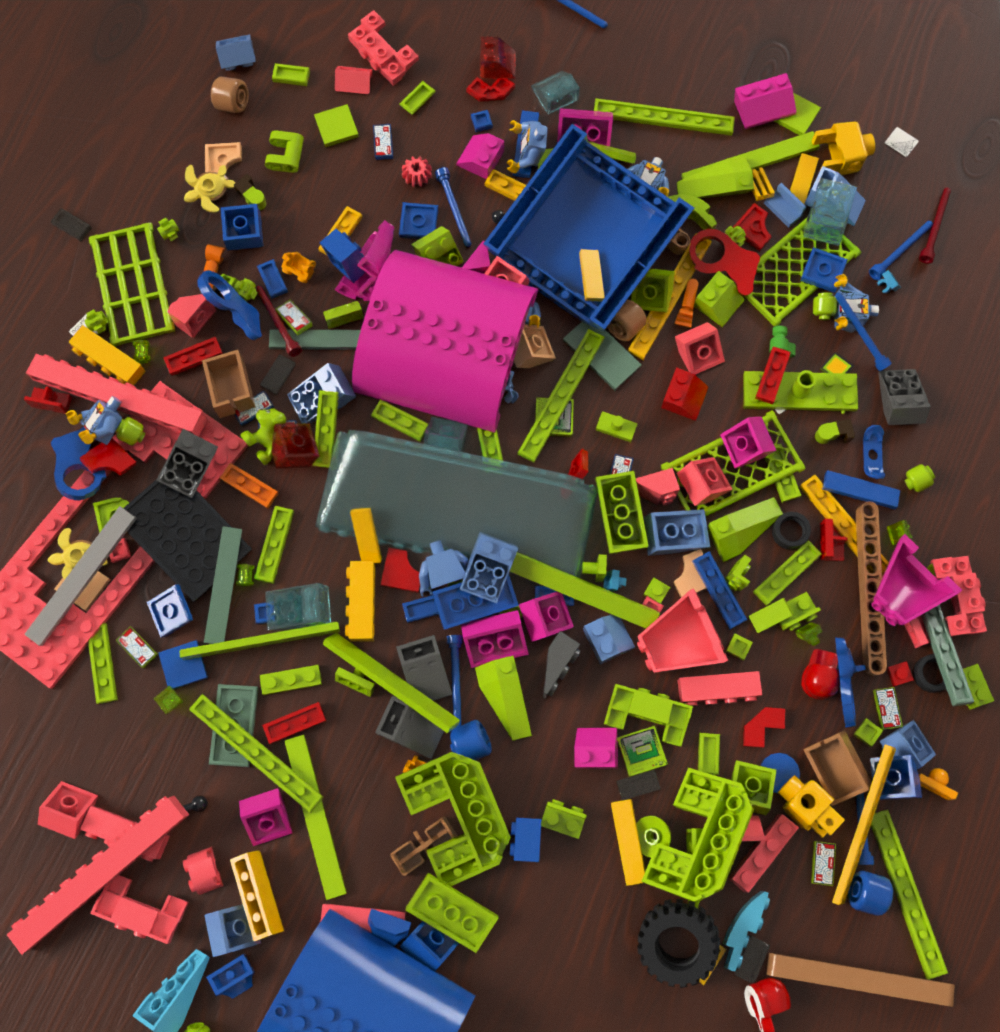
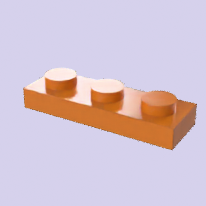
M232 463L228 465L220 477L221 481L267 509L279 494L278 491Z

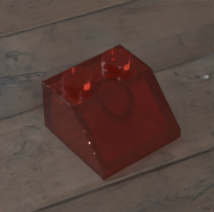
M481 37L480 78H515L516 51L499 37Z
M310 423L274 425L271 452L277 469L311 467L320 457Z

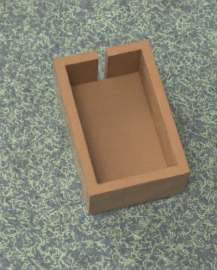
M239 350L202 360L212 405L219 418L236 414L235 410L242 412L256 407L245 362Z
M845 730L803 749L823 789L834 798V801L831 803L832 806L870 790L872 781Z

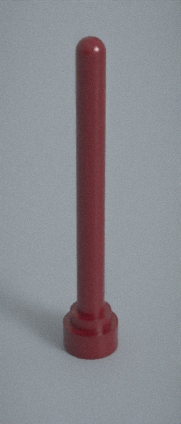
M948 187L943 190L926 248L919 255V261L925 264H930L934 261L935 253L933 248L951 189Z
M257 286V294L286 342V352L289 357L298 356L302 352L300 344L292 340L264 289L261 286Z

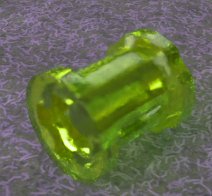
M134 341L135 356L133 359L140 364L150 362L151 359L148 355L149 341Z
M237 565L239 575L236 585L253 586L252 570H254V565Z

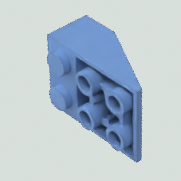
M822 166L805 201V205L854 226L866 200L840 173Z
M327 363L287 394L303 426L317 420L319 390L339 392L338 409L356 397L339 365Z
M480 532L460 590L497 603L518 547L512 543Z

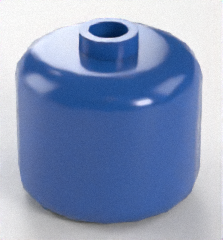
M472 720L451 731L450 739L452 744H450L452 752L476 761L490 755L492 752L490 739L480 721Z
M858 871L853 877L848 892L849 903L855 910L875 916L884 915L889 910L893 900V886L890 880L884 876L867 871Z

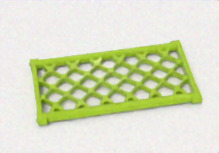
M813 209L806 219L760 257L756 272L762 273V281H754V284L762 285V293L752 292L748 296H744L773 326H778L783 318L819 288L814 285L805 284L802 281L801 283H792L790 281V275H800L802 277L804 272L803 264H807L808 261L804 260L803 252L812 251V249L803 247L804 240L813 241L814 248H816V241H825L826 249L820 250L836 253L840 257L848 259L847 263L861 254V250L846 238L819 210ZM815 219L820 221L824 226H817ZM805 228L812 229L813 237H805L803 230ZM816 230H825L826 238H818ZM829 231H830L836 238H830V237H829ZM793 238L800 240L801 248H792L790 241ZM829 242H838L839 250H830ZM842 243L850 250V252L842 250ZM780 249L787 251L788 259H779L777 252ZM790 252H800L801 259H791ZM767 260L774 262L775 270H766L764 263ZM778 262H786L788 264V271L778 270ZM790 263H799L801 271H791ZM765 273L775 274V282L765 281ZM778 274H787L788 282H778ZM765 285H774L775 293H765ZM778 286H787L788 294H779ZM790 287H800L802 293L799 296L792 295ZM753 296L762 297V305ZM765 297H774L775 305H765ZM777 298H787L789 304L785 308L779 306ZM767 309H774L776 316L774 317Z
M773 410L767 412L762 419L768 432L777 436L774 446L776 449L786 452L785 459L779 460L774 458L773 452L771 456L765 457L769 460L768 468L766 469L758 467L756 465L757 461L753 465H745L752 468L750 477L739 474L741 467H739L737 473L726 470L728 462L731 461L730 456L725 457L717 453V447L724 444L722 438L712 441L670 463L661 464L662 470L673 468L676 472H679L684 468L685 463L695 461V458L700 460L701 455L705 453L712 455L714 458L718 457L726 460L725 468L721 470L724 474L735 476L734 484L731 485V496L725 499L720 496L714 499V504L709 507L704 504L697 505V510L701 508L705 510V516L797 471L798 473L802 472L806 468ZM772 421L778 432L769 430L768 422ZM779 437L782 438L787 448L777 445ZM788 453L792 455L796 464L792 465L786 461ZM771 462L781 463L782 471L776 474L769 469ZM755 469L765 472L764 480L758 482L752 478ZM678 478V481H677V482H678V485L681 486V487H684V486L679 482L680 479ZM737 478L748 480V487L743 490L735 486ZM679 490L677 496L685 511H688L690 508L687 503L693 504V502L688 499V494L684 498Z

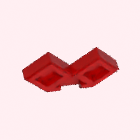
M503 75L492 86L477 77L466 88V92L479 102L504 100L515 89V84Z
M763 708L744 726L743 746L764 748L765 728L785 729V709Z

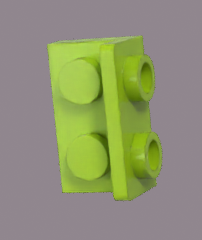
M358 301L323 312L329 329L364 318Z
M744 555L740 558L725 578L730 589L734 591H741L750 583L749 580L743 577L751 567L748 565L751 561V558Z
M805 592L787 602L794 616L779 624L783 631L788 628L792 631L801 626L799 622L805 619L807 622H810L817 618V613L821 609L815 607L810 596Z
M976 664L964 668L963 672L974 699L972 704L967 705L969 709L993 702L994 699L979 665Z
M554 799L552 803L547 802L541 826L579 839L587 816L583 814L584 810L575 806L568 809L563 807V802Z

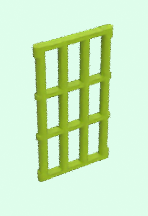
M144 223L89 237L97 269L96 276L99 278L104 302L103 310H105L111 336L109 337L110 344L113 346L176 331L174 322H172L167 312L169 310L168 294L163 283L159 264L160 258L157 255L152 233L154 232L152 223ZM145 231L151 258L144 261L139 259L134 233ZM127 235L133 263L122 266L116 237ZM109 239L115 268L104 270L99 242ZM152 266L158 291L147 294L142 268ZM135 270L140 296L129 298L124 272ZM117 274L122 300L111 303L106 276ZM156 298L160 299L166 326L160 329L154 328L149 300ZM141 302L147 332L137 334L131 304ZM114 308H124L129 336L118 338L113 314Z

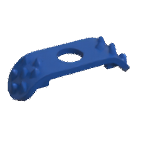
M880 425L868 427L863 437L864 472L869 478L875 479L885 478L882 460L884 430ZM869 450L876 451L878 455L876 460H872L869 457Z

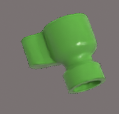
M781 325L773 327L772 335L774 338L770 340L769 353H771L774 346L791 352L789 357H795L796 345L790 343L785 338L787 336V327Z

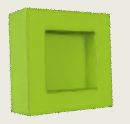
M653 577L643 595L661 604L670 587Z
M734 634L725 652L743 661L753 642Z
M866 718L860 724L854 736L869 747H872L883 730Z

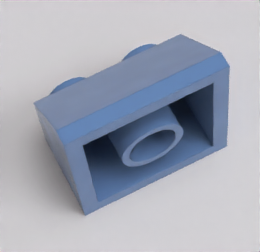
M250 34L216 41V51L221 69L233 70L238 65L248 67L253 65V62H256Z
M611 614L601 617L583 627V631L600 665L635 648L621 618Z
M914 720L890 733L880 741L882 748H884L885 744L895 747L894 756L912 755L917 769L924 766L936 755Z
M243 904L204 915L213 957L261 944V940H253Z

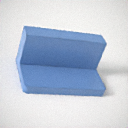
M782 183L778 185L774 197L768 198L764 202L788 228L802 217L806 206Z

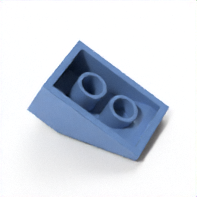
M705 510L654 512L643 518L649 546L647 548L648 556L666 555L710 547Z

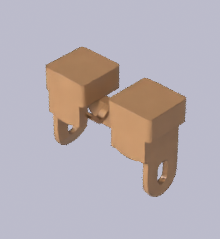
M446 817L440 818L425 829L424 832L429 838L426 842L422 840L417 830L413 832L421 844L419 847L416 848L412 841H408L391 853L392 860L403 876H406L425 862L420 854L421 851L424 850L426 852V850H429L428 847L431 844L435 847L458 837Z

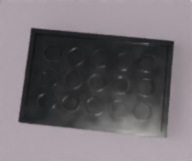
M155 480L124 507L125 510L137 518L127 532L177 585H180L184 593L195 602L213 586L222 527L231 526L197 490L193 497L190 498ZM242 538L240 540L237 563L252 551V548Z

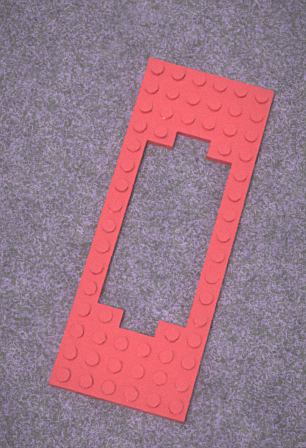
M161 381L151 391L153 395H164L170 401H181L187 407L192 408V406H195ZM203 412L207 421L199 437L218 446L197 488L201 496L206 499L220 482V477L230 463L234 464L248 445L243 439ZM131 415L130 418L142 423L144 426L143 432H145L143 440L134 445H129L119 440L116 434L112 437L126 452L129 451L146 464L155 452L167 460L180 432ZM85 470L71 488L77 490L85 489L94 482L95 477L92 473ZM105 470L107 477L111 473V471ZM63 496L0 571V651L50 689L54 688L87 647L89 640L100 630L99 627L108 621L155 562L140 546L87 613L73 604L43 646L37 645L24 635L47 604L37 597L47 583L29 570L89 498L78 501Z

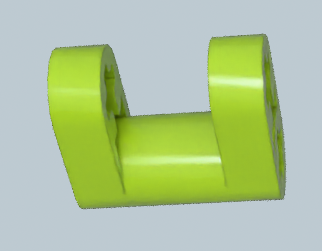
M272 131L269 139L270 144L286 148L285 155H267L265 167L274 171L297 172L304 137L293 132Z

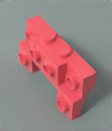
M373 10L361 19V25L348 34V38L359 50L362 58L367 59L372 68L378 70L394 86L402 80L410 67L419 60V56L408 44L396 52L378 34V31L386 25L385 21Z
M969 557L933 559L931 564L934 567L935 577L942 579L949 576L962 589L960 593L951 598L955 615L944 618L947 621L950 636L974 635L986 632L987 629L982 613L985 611V599L981 596L980 580L977 578L976 573H972Z
M118 875L104 887L90 914L115 923L114 927L126 931L128 928L133 930L134 935L137 937L146 938L148 936L166 944L171 943L178 923L181 922L189 902L168 895L162 910L134 900L126 896L132 880Z

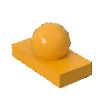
M934 768L928 777L919 773L921 787L946 800L956 799L958 792L946 787L949 782V776L944 769Z

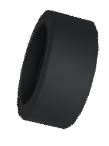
M798 512L784 513L778 517L772 527L773 539L778 546L784 549H798L808 541L811 535L810 523L804 515ZM788 520L797 522L803 530L801 538L794 542L786 540L780 532L782 523Z
M929 654L919 659L913 669L916 684L922 690L930 693L945 690L944 680L938 685H932L923 676V667L927 663H937L935 654Z

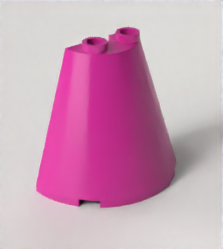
M384 220L378 227V232L374 231L362 247L360 253L364 257L357 266L366 273L354 283L344 275L335 288L337 292L356 300L358 297L363 298L364 301H370L378 275L391 253L393 232L395 230L392 224Z
M906 534L899 539L874 596V601L871 604L876 611L886 617V621L892 626L897 624L904 625L962 591L949 576L938 580L912 555L919 547Z

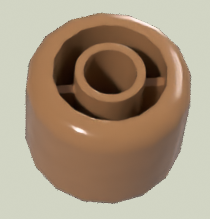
M218 77L215 79L211 88V102L218 111L241 113L245 110L249 99L246 83L242 79Z
M627 300L607 326V329L615 338L621 341H630L646 325L645 312L637 303Z

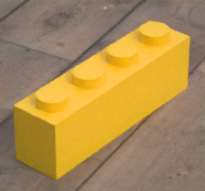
M83 325L69 341L75 354L80 357L84 355L87 357V362L94 367L96 365L100 366L104 374L109 377L113 375L121 384L129 383L135 385L146 372L141 364Z
M350 561V567H347L346 570L347 579H350V586H346V598H349V605H346V617H349V625L345 626V635L349 636L351 642H374L375 564L374 561Z
M260 850L248 852L230 859L253 940L258 941L283 932V925Z

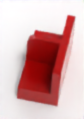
M47 386L45 389L34 387L31 397H24V401L31 407L63 414L68 412L72 400L70 394L55 392Z
M825 518L820 523V552L822 553L820 558L826 561H843L844 543L848 541V537H841L833 527V519Z

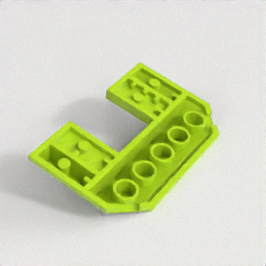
M450 752L395 777L411 815L447 799H450L464 834L426 850L438 879L449 886H453L500 864L505 847L508 845L511 837L480 762L458 753Z
M688 768L673 805L676 808L707 817L693 855L657 843L641 882L697 903L723 890L754 809L742 783Z

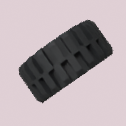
M669 899L664 901V905L658 903L654 906L653 911L649 910L638 934L637 941L639 943L637 949L638 954L641 955L640 961L642 965L648 966L647 972L651 976L655 974L657 981L660 983L663 980L669 982L668 986L674 987L675 984H680V988H686L688 983H691L692 986L699 984V979L705 980L709 976V971L714 970L716 960H718L720 947L718 927L714 925L712 916L705 914L706 910L702 906L699 909L695 907V902L689 900V904L683 903V899H677L676 903H672V900ZM670 927L685 928L697 938L699 942L698 951L688 958L672 957L662 949L659 943V936L662 931Z

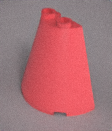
M694 588L689 590L637 636L639 639L637 645L641 653L645 652L648 657L645 663L649 671H669L728 661L719 635Z

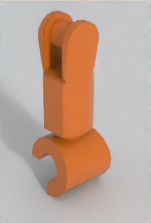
M210 244L206 246L205 258L207 261L204 271L218 272V264L223 262L222 254L226 248Z
M690 279L687 283L682 306L674 322L675 325L692 327V310L699 285L696 279Z

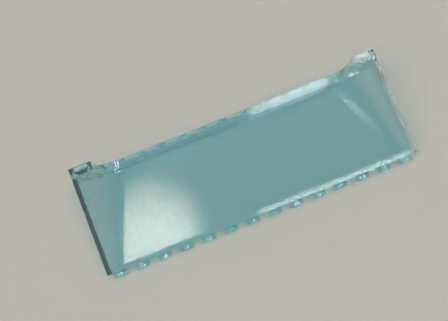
M349 430L348 434L342 431L337 434L315 526L324 533L333 531L343 537H348V535L355 536L350 514L351 510L371 508L378 544L380 545L389 543L398 549L407 547L412 548V551L417 553L426 551L433 555L430 543L441 540L444 551L453 549V551L458 550L470 560L480 532L516 545L518 553L580 578L598 491L594 485L584 484L585 480L563 473L370 432Z

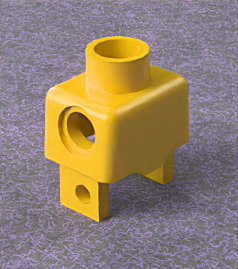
M858 122L833 124L831 129L816 131L812 139L813 145L828 144L832 160L824 161L822 166L834 170L841 175L860 171L867 156L873 155L875 152L873 135L871 133L862 135Z
M794 775L778 791L787 801L783 805L784 812L801 829L804 828L808 831L812 828L823 838L827 833L832 835L845 821L830 806L834 798L813 780L803 784ZM801 798L806 800L808 804L807 809L801 804Z

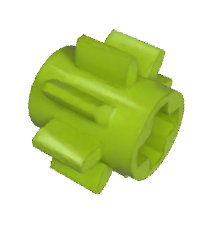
M164 218L159 221L160 227L157 230L164 240L169 238L170 241L178 238L177 232L180 230L173 219L168 221V219Z
M729 226L724 231L740 247L744 244L746 234L741 227L735 226L733 228Z
M246 278L241 280V282L237 281L234 286L235 291L246 302L248 299L254 300L258 293L255 288L256 284Z
M93 309L86 313L87 319L84 322L89 330L92 332L97 331L98 334L106 330L105 327H107L108 320L102 311L96 312Z

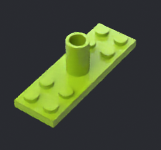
M808 370L784 372L773 404L755 399L764 372L744 371L743 373L744 409L858 410L857 374L813 373Z

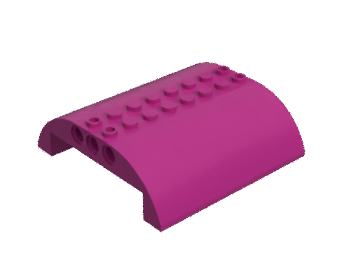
M399 250L393 251L386 259L378 275L360 331L352 371L353 391L495 433L501 416L498 411L530 307L534 306L538 288Z

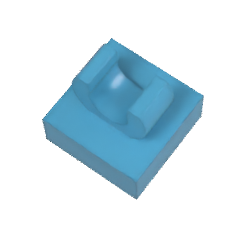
M889 270L882 274L885 279H880L877 282L879 286L883 283L887 284V287L882 290L884 294L888 293L891 289L897 291L901 288Z
M612 569L607 571L603 588L611 592L616 591L618 588L626 586V578L619 577V570Z

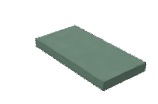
M581 322L563 338V342L575 352L588 329L604 336L605 339L589 367L616 391L641 368V364L606 330H599Z
M218 684L216 705L253 736L259 687ZM213 730L209 765L250 767L251 762Z

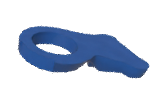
M209 270L203 271L197 281L198 287L206 300L219 309L230 310L233 322L242 328L246 336L251 340L255 341L262 337L259 320L260 314L257 309L247 303L219 274ZM209 283L219 289L225 299L219 297L212 290Z
M84 427L61 437L53 438L51 441V446L56 454L54 472L56 488L62 496L78 501L94 496L100 489L102 481L106 478L105 470L92 473L80 461V457L89 452L91 444H85L78 436L80 432L86 430ZM82 469L92 473L95 479L89 487L77 490L65 484V476L73 470Z
M835 637L845 727H856L851 677L856 672L866 670V666L855 665L852 653L847 647L845 639Z

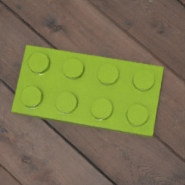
M430 873L426 875L406 906L407 912L477 953L498 920L497 914Z

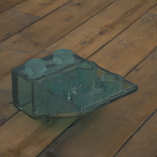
M820 178L804 227V237L839 246L847 225L857 187Z
M314 583L265 592L267 630L298 629L331 623L329 587L326 585Z

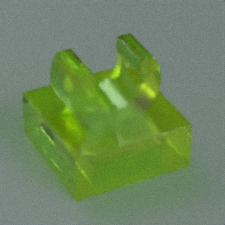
M906 520L887 526L892 545H897L899 539L904 534L912 539L913 536L909 531L910 526Z
M811 622L795 631L797 637L807 641L809 645L815 646L820 643L817 635L822 633V629L818 624Z
M170 685L153 698L167 715L183 702Z

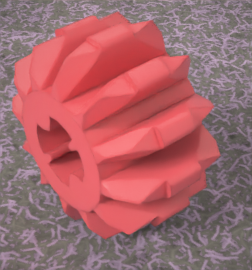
M412 156L411 161L406 159L405 165H402V177L407 184L412 183L413 188L416 184H419L420 187H422V183L428 184V179L432 177L431 165L428 164L427 159L422 160L421 156L418 159Z

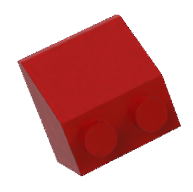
M676 367L661 408L696 421L709 387L695 374Z

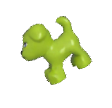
M275 408L258 410L256 419L261 425L260 429L255 433L247 430L240 434L249 447L260 443L266 448V451L259 450L256 453L264 465H267L275 454L281 452L285 446L292 444L295 440L293 432H289L288 437L285 439H281L275 433L286 423L284 413L279 412Z

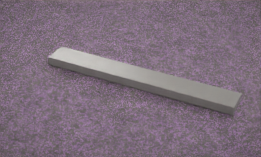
M119 506L24 635L37 645L43 646L137 518Z

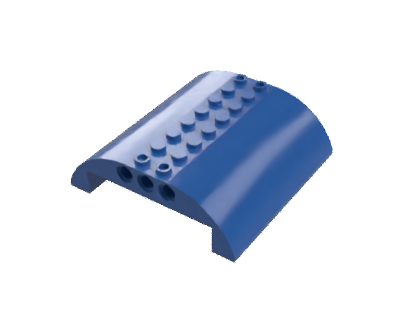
M571 124L483 244L495 258L496 256L500 257L525 274L530 280L528 285L538 288L539 293L589 326L605 330L687 220L694 207L680 197L674 202L591 145L588 142L587 133ZM581 249L599 251L605 296L602 302L585 301L579 256Z
M329 909L297 958L257 1032H458L476 995L334 910Z

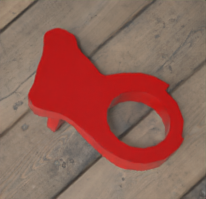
M716 229L702 230L693 236L690 241L689 255L696 270L703 273L725 271L736 284L740 295L748 296L753 292L754 278L760 261L758 253L741 248L727 234ZM707 239L720 242L724 248L722 259L712 264L702 262L696 255V248L699 243Z

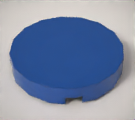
M771 754L760 764L762 767L776 770L773 793L779 794L778 791L794 775L798 779L800 778L798 764L787 754Z

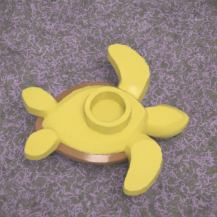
M189 165L185 171V180L194 187V190H190L185 194L184 201L192 203L199 199L201 200V206L206 211L211 213L219 212V208L212 201L219 199L227 188H235V182L228 180V177L225 176L227 173L226 166H220L218 173L205 172L196 178L193 165Z
M70 528L64 529L58 537V545L63 550V553H55L48 558V562L53 565L64 563L65 566L62 570L64 580L92 544V542L86 540H76L70 543ZM106 559V561L104 562V564H103L102 566H105V565L108 564L107 559Z

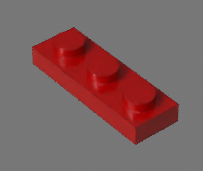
M213 337L163 358L170 375L173 376L203 364L202 360L221 355L223 352L217 338Z
M772 347L755 399L770 404L774 403L791 352Z
M317 702L262 726L269 744H273L324 723L326 718L320 703Z

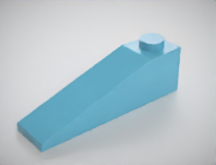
M196 949L177 967L176 974L170 979L165 978L161 982L163 986L155 994L151 992L143 1000L132 1016L153 1032H178L188 1013L210 957Z

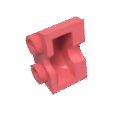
M212 847L190 854L186 860H183L184 869L186 872H189L191 878L189 880V887L192 893L197 892L201 895L223 887Z

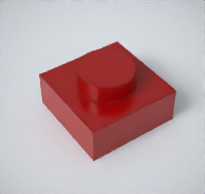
M907 661L886 668L893 687L914 680Z

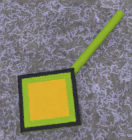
M834 352L820 369L825 373H848L853 368V365Z

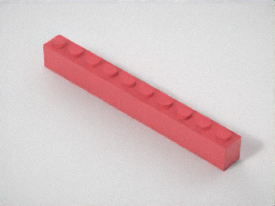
M36 354L26 372L33 381L95 403L98 400L107 403L111 396H114L122 401L117 409L118 411L180 433L185 429L199 437L207 421L203 410L198 407H187L181 401H170L166 396L161 394L159 396L153 395L147 389H142L141 391L132 384H121L115 378H104L98 372H87L81 366L73 367L64 360L59 362L46 354L44 356Z
M165 796L156 803L157 808L152 812L151 810L146 811L140 816L141 821L137 825L133 823L124 830V836L120 839L119 837L113 839L108 844L109 848L105 852L101 850L91 858L93 860L88 866L84 864L80 867L73 879L69 877L59 885L61 889L55 893L53 891L43 899L45 903L41 906L36 905L27 912L29 916L25 920L21 918L11 926L13 930L7 936L21 955L35 947L189 816V813L175 796L169 798Z

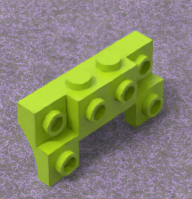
M615 684L604 725L623 730L627 715L664 725L665 729L661 741L682 747L693 706L670 700L669 696L658 693L657 696L650 694V690L644 688L635 690Z

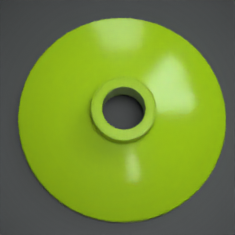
M646 816L637 822L643 855L651 858L657 843L670 846L671 833L669 827L661 818ZM654 832L657 835V839L653 837Z

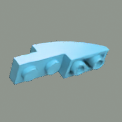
M760 891L740 909L731 922L722 943L730 947L724 968L734 972L736 968H740L743 960L741 952L743 947L746 948L749 941L748 931L756 934L757 930L760 931L764 920L761 918L763 910H767L770 902L768 892Z

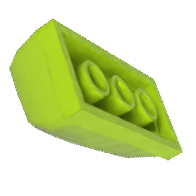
M634 471L596 477L609 554L648 548Z

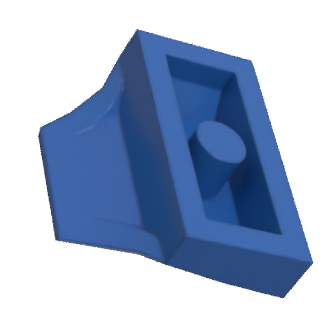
M371 909L368 917L371 933L392 946H395L409 934L411 922Z
M242 954L206 978L216 996L226 995L235 998L253 986L252 976L254 970L246 954Z

